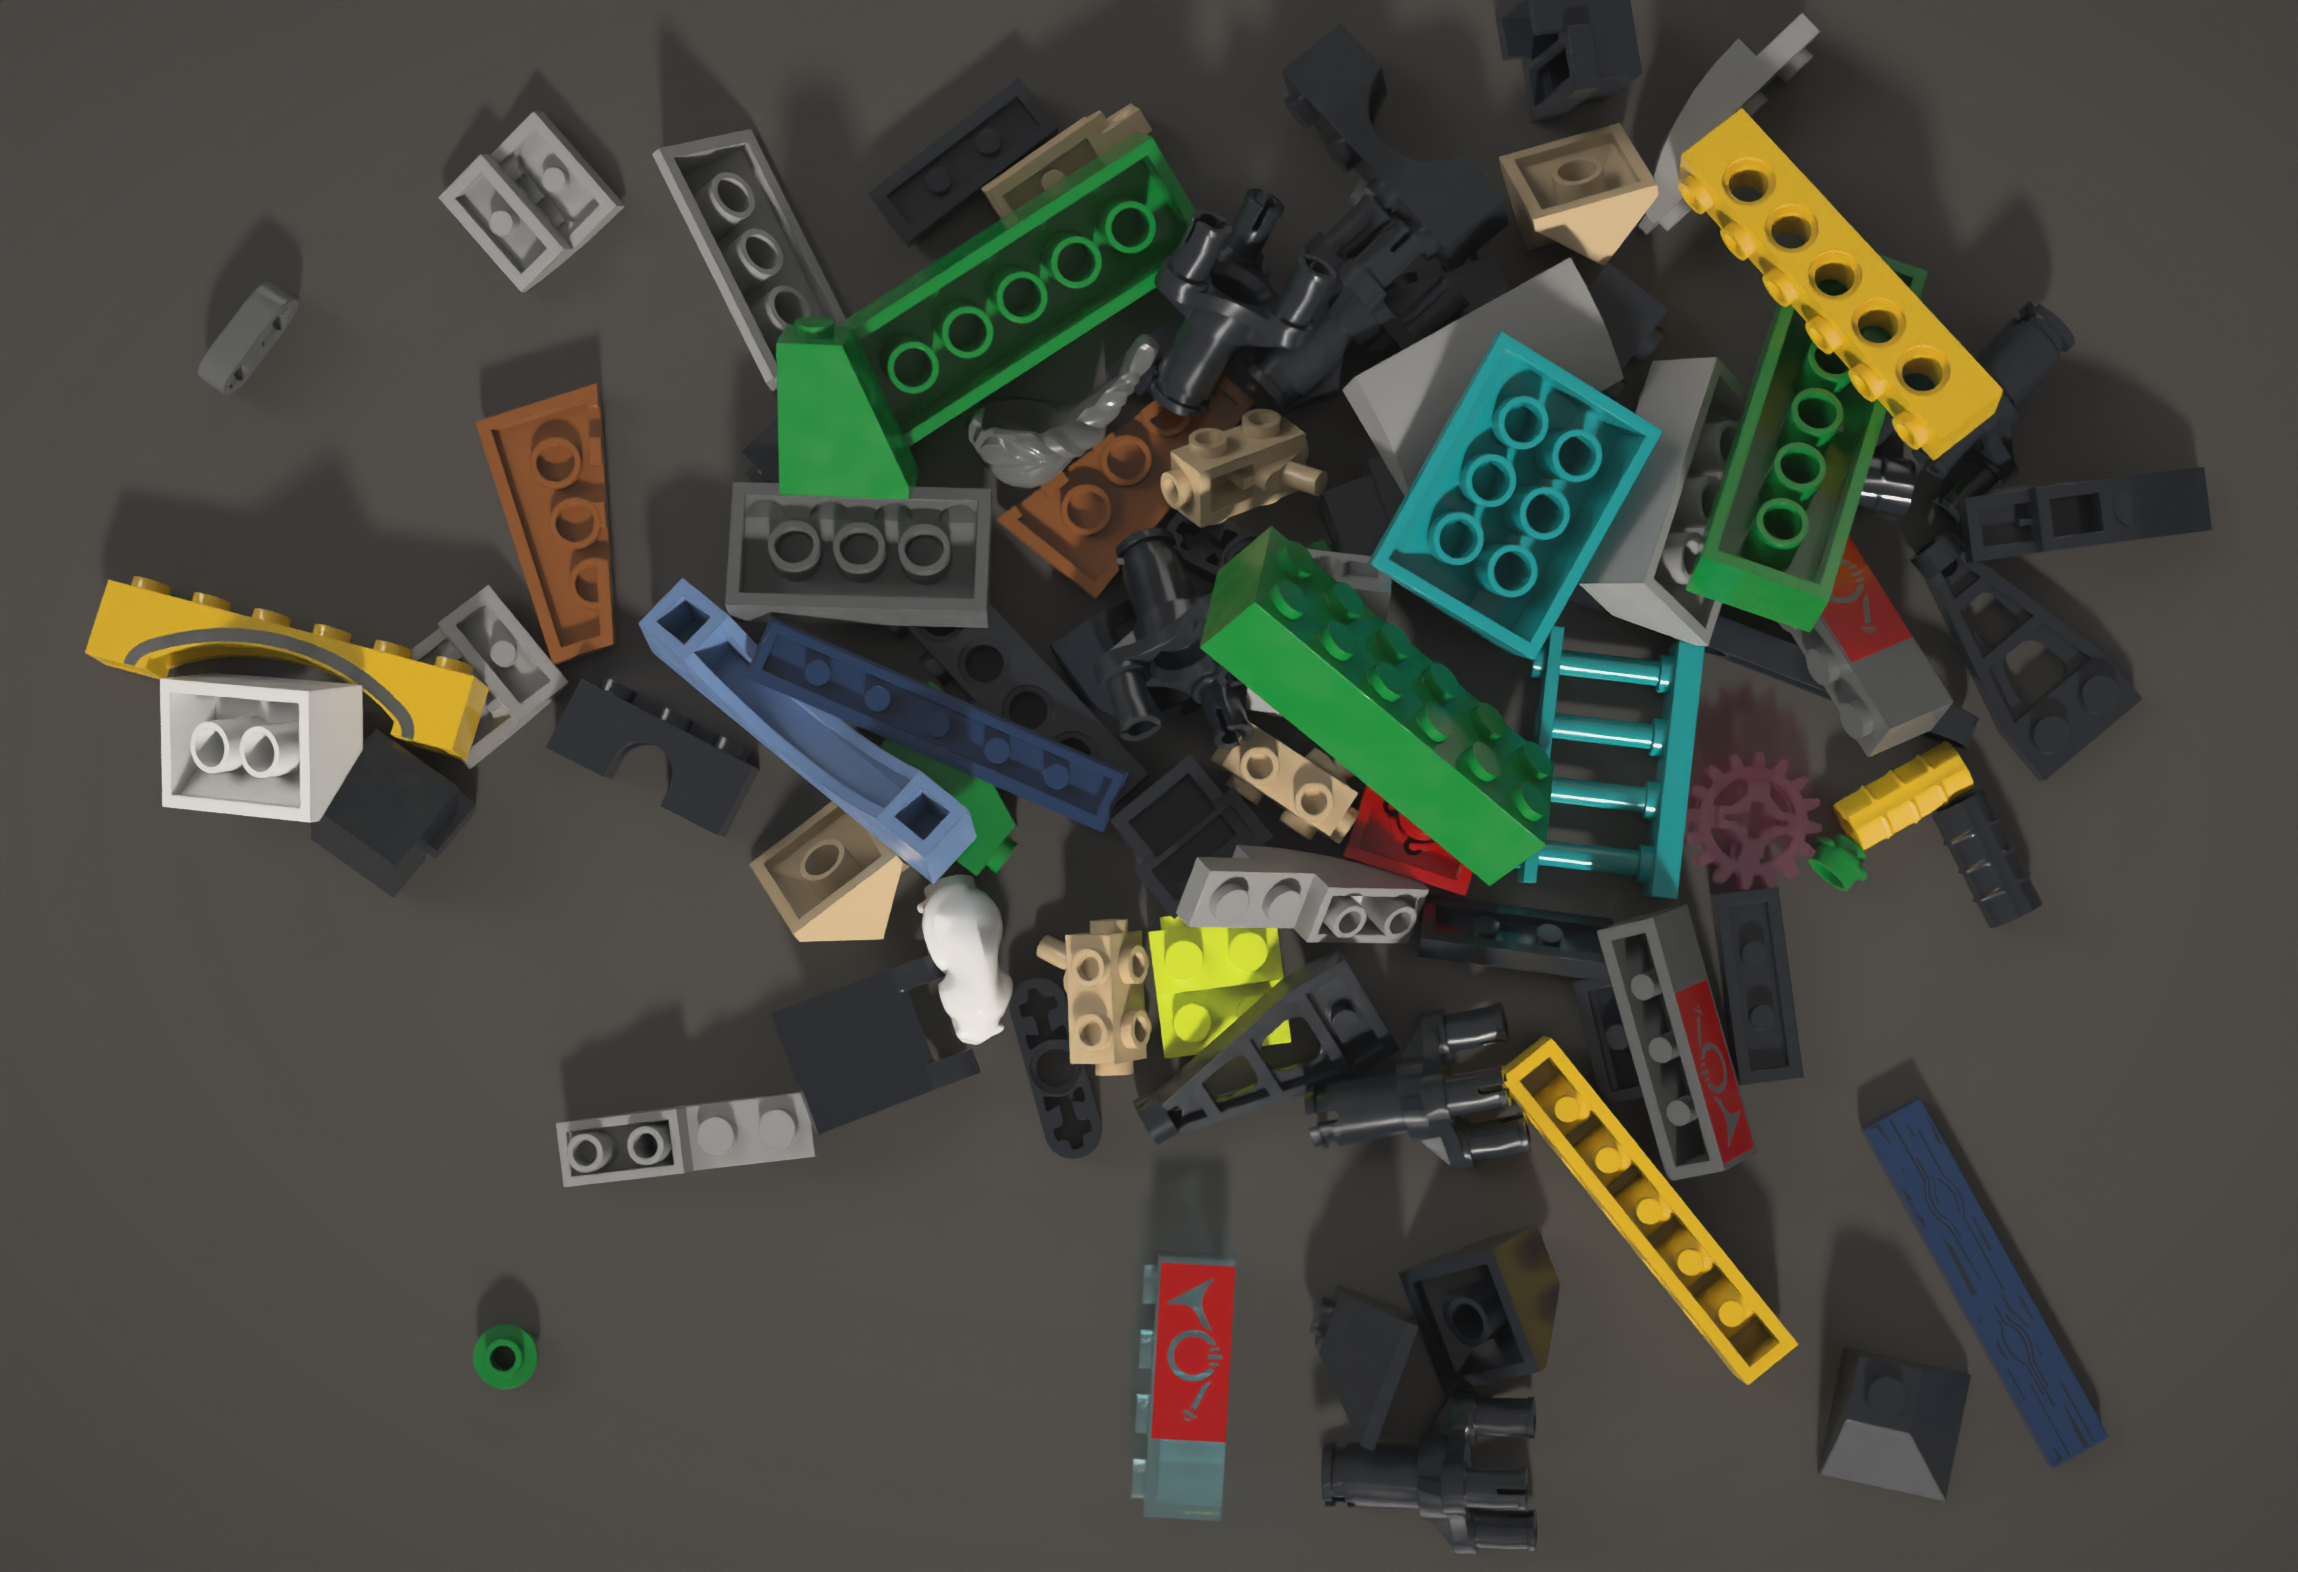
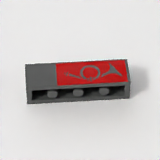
M1848 537L1830 600L1811 632L1778 623L1784 630L1792 634L1802 650L1811 676L1818 684L1824 686L1839 710L1840 720L1849 736L1857 739L1867 757H1870L1931 731L1954 701L1853 541Z
M1687 904L1631 917L1598 930V938L1667 1181L1726 1171L1758 1153Z

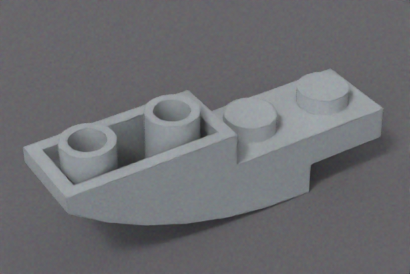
M1803 13L1757 56L1738 38L1717 60L1693 91L1668 131L1652 165L1650 173L1658 185L1659 195L1637 223L1636 228L1644 237L1658 224L1668 232L1691 210V207L1685 202L1678 189L1681 154L1741 108L1752 117L1768 101V98L1761 92L1777 76L1785 83H1788L1814 57L1807 50V47L1820 31Z
M1237 845L1232 858H1196L1176 913L1188 927L1294 928L1306 942L1408 943L1429 889L1422 882L1389 871L1331 856L1282 848Z
M800 1092L699 1103L556 1123L564 1187L683 1174L696 1170L816 1157L823 1154L821 1134H815Z

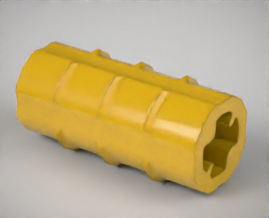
M1944 741L1921 755L1917 754L1911 761L1895 770H1889L1886 775L1866 786L1862 785L1856 792L1836 802L1833 805V809L1847 837L1864 851L1884 839H1890L1894 833L1910 824H1917L1921 818L1940 807L1945 808L1949 802L1972 790L1974 783L1968 768L1958 752L1950 743Z

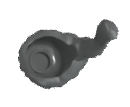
M1142 334L1137 337L1127 350L1118 375L1109 380L1095 394L1079 405L1057 404L1050 400L1030 399L1021 396H1010L1001 400L995 398L979 404L967 421V433L976 457L983 462V465L997 479L1011 486L1034 488L1047 484L1059 475L1073 458L1083 456L1086 450L1102 442L1106 434L1107 425L1118 416L1121 407L1126 404L1127 397L1134 392L1135 385L1139 383L1140 377L1152 366L1160 345L1150 335Z

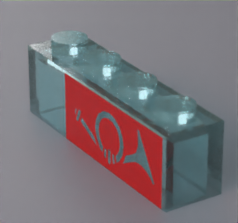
M1158 1250L1157 1266L1144 1265L1142 1304H1155L1153 1330L1141 1329L1139 1368L1151 1369L1150 1395L1137 1394L1135 1433L1147 1434L1146 1459L1133 1458L1131 1498H1144L1143 1517L1221 1521L1236 1267L1234 1254Z

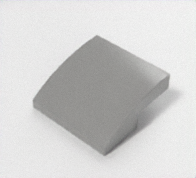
M533 111L491 155L480 154L438 197L520 292L528 291L558 268L625 207L623 202L545 113Z
M489 585L438 622L439 629L411 649L413 651L411 659L434 665L436 656H443L467 663L474 667L472 676L478 678L489 688L468 760H462L469 770L522 728L569 685L566 678Z

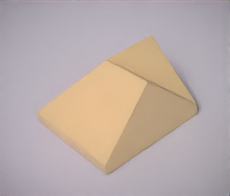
M1620 123L1499 157L1500 168L1525 251L1560 243L1605 266L1659 195L1655 179Z
M833 801L749 864L792 934L799 942L883 939L900 874L910 867L905 860Z

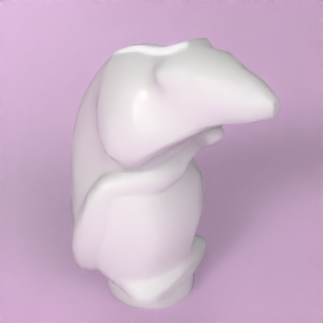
M954 875L939 879L934 884L931 883L924 889L926 900L917 905L919 913H923L922 929L927 949L936 966L946 975L944 980L938 985L943 1007L952 1018L957 1038L963 1043L978 1045L1003 1031L1004 1025L1000 1023V1019L1004 1015L1011 999L1013 981L1007 973L999 968L998 964L1003 924L997 905L984 891L975 886L972 876Z

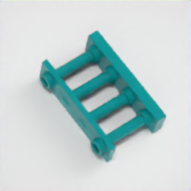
M1553 626L1535 660L1530 659L1529 678L1539 679L1532 742L1538 744L1547 753L1549 758L1552 738L1648 749L1649 756H1657L1658 758L1655 782L1646 781L1644 787L1553 777L1551 802L1641 812L1642 819L1651 820L1648 845L1639 844L1637 850L1547 840L1545 847L1515 868L1518 869L1516 882L1536 883L1538 865L1632 875L1636 883H1644L1642 897L1665 900L1677 899L1705 646H1695L1684 641H1678L1670 645L1669 655L1660 654L1658 660L1563 650L1564 627ZM1559 675L1655 686L1656 692L1665 693L1662 718H1653L1651 724L1555 713Z

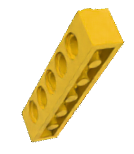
M1743 108L1681 154L1678 189L1685 202L1698 214L1707 212L1719 225L1722 240L1732 254L1742 261L1747 258L1750 259L1764 275L1762 277L1763 283L1773 299L1783 307L1792 305L1807 322L1805 324L1806 331L1815 345L1826 354L1834 352L1850 369L1848 374L1854 387L1868 401L1874 402L1877 399L1894 417L1892 424L1896 432L1909 447L1914 450H1918L1921 447L1935 461L1995 414L2004 390ZM1741 187H1749L1757 190L1762 197L1753 202H1744L1734 197L1731 192ZM1782 233H1792L1799 236L1805 244L1798 248H1785L1780 246L1774 240V237ZM1834 279L1843 283L1848 291L1842 295L1832 296L1823 293L1816 284L1822 280ZM1867 326H1878L1885 329L1892 339L1884 343H1873L1866 340L1859 330ZM1911 373L1924 374L1934 382L1935 388L1928 391L1914 390L1905 383L1903 377Z
M1540 1037L1504 1066L1508 1081L1504 1082L1501 1086L1503 1088H1510L1513 1101L1522 1112H1525L1529 1121L1738 1379L1746 1385L1751 1384L1799 1345L1552 1038Z

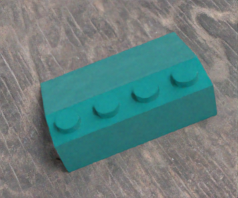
M1497 331L1368 564L1458 624L1513 655L1535 660L1663 431L1502 331Z

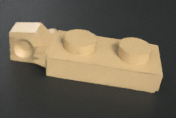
M1131 103L1107 119L1102 111L1099 110L1088 116V118L1084 116L981 187V190L1000 219H1002L1137 131L1147 135L1153 130L1141 110L1134 107Z

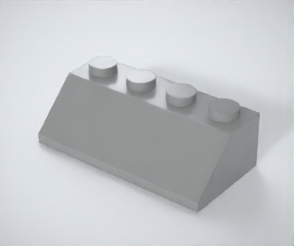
M1718 357L1652 361L1644 388L1639 395L1635 414L1663 432L1579 581V585L1611 615L1695 646H1709L1722 603L1686 591L1685 588L1749 392Z

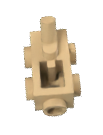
M1254 409L1242 416V425L1226 431L1215 428H1203L1192 432L1189 435L1188 445L1171 451V470L1162 474L1161 489L1165 500L1172 508L1178 510L1200 528L1208 525L1220 524L1229 517L1260 505L1273 504L1281 497L1297 491L1320 496L1322 491L1326 489L1328 475L1325 471L1306 466L1309 447L1304 431L1273 410Z
M1252 724L1254 734L1247 742L1242 740L1240 733L1235 730L1240 746L1229 749L1218 747L1211 761L1231 775L1225 785L1229 789L1233 787L1241 797L1256 806L1262 797H1265L1284 810L1279 818L1281 823L1310 841L1315 833L1318 832L1324 837H1329L1340 844L1360 813L1350 806L1358 792L1350 788L1346 783L1354 774L1335 758L1331 760L1328 755L1317 748H1313L1303 757L1254 724Z
M1128 919L1090 920V932L1065 935V942L1050 935L1044 936L1037 947V957L1066 971L1063 981L1064 989L1068 995L1070 1064H1095V1075L1098 1076L1134 1074L1133 1061L1147 1058L1146 1045L1152 1029L1150 1016L1145 1011L1144 980L1149 968V956L1142 947V930L1128 931Z

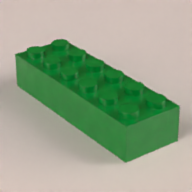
M1137 131L836 326L853 327L909 447L1156 288L1154 282L1155 275L1164 258L1174 255L1191 221L1190 219L1195 208L1154 139Z
M1802 239L1798 247H1801L1805 244V242ZM1879 255L1920 299L1929 271ZM1834 279L1822 280L1816 284L1823 293L1832 296L1842 295L1848 291L1843 283ZM1777 303L1685 590L1810 633L1830 600L1887 409L1877 399L1874 402L1868 401L1858 392L1849 378L1848 372L1850 369L1834 352L1826 354L1815 345L1806 331L1805 324L1807 322L1791 304L1788 307H1783ZM1867 326L1859 330L1866 340L1873 343H1884L1892 339L1885 329L1878 326Z
M1270 526L1218 570L1200 648L1489 886L1547 845L1554 764L1547 753L1538 744L1531 741L1527 742L1511 729L1492 705L1485 702L1481 703L1459 685L1453 673L1441 663H1433L1414 647L1400 627L1390 622L1386 623L1363 603L1359 594L1350 585L1336 581L1317 565L1310 552L1303 545L1296 541H1289L1273 526Z

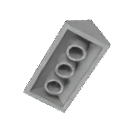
M751 129L658 148L652 154L766 384L774 396L777 397L776 342L786 325L794 324L796 319L802 317L819 316L834 320V326L846 320Z

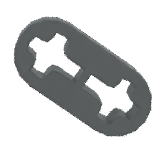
M273 281L262 283L247 298L207 351L199 365L198 376L224 396H229L236 392L248 380L289 326L297 312L298 300Z

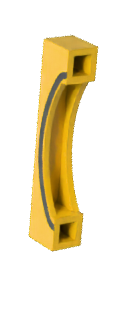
M134 576L131 585L108 579L85 650L86 654L101 663L156 679L167 678L169 670L172 668L215 658L257 657L300 664L325 672L349 684L362 685V691L378 703L394 721L391 735L405 745L464 761L468 760L489 691L485 684L475 676H472L473 666L443 656H436L434 665L411 659L412 650L382 640H376L373 649L351 644L353 635L322 624H315L312 633L290 628L291 618L266 609L254 608L252 617L230 612L232 603L205 593L194 592L191 601L169 596L172 589L170 586L140 576Z

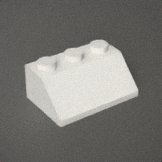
M206 673L160 678L162 807L309 823L317 822L322 818L363 750L362 685L226 673Z

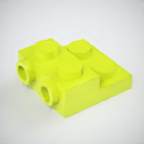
M1172 916L1159 917L1161 930L1150 931L1148 934L1165 1059L1199 1054L1284 978L1278 928L1188 927L1179 916L1175 919ZM1289 1020L1284 1021L1263 1041L1262 1046L1290 1043Z

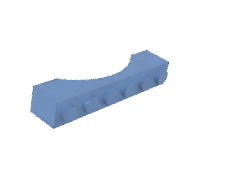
M684 578L638 623L655 656L932 884L946 872L977 838L969 810L922 771L882 750L843 720L747 679L745 675L758 645L726 612Z

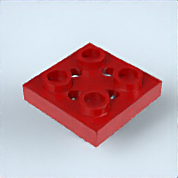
M1365 784L1357 809L1360 813L1351 827L1342 857L1448 892L1466 896L1473 872L1399 811L1396 815L1387 814L1383 808L1385 800ZM1388 803V809L1394 810L1395 808ZM1409 837L1421 842L1408 845L1411 851L1421 850L1417 855H1409L1404 850V842Z

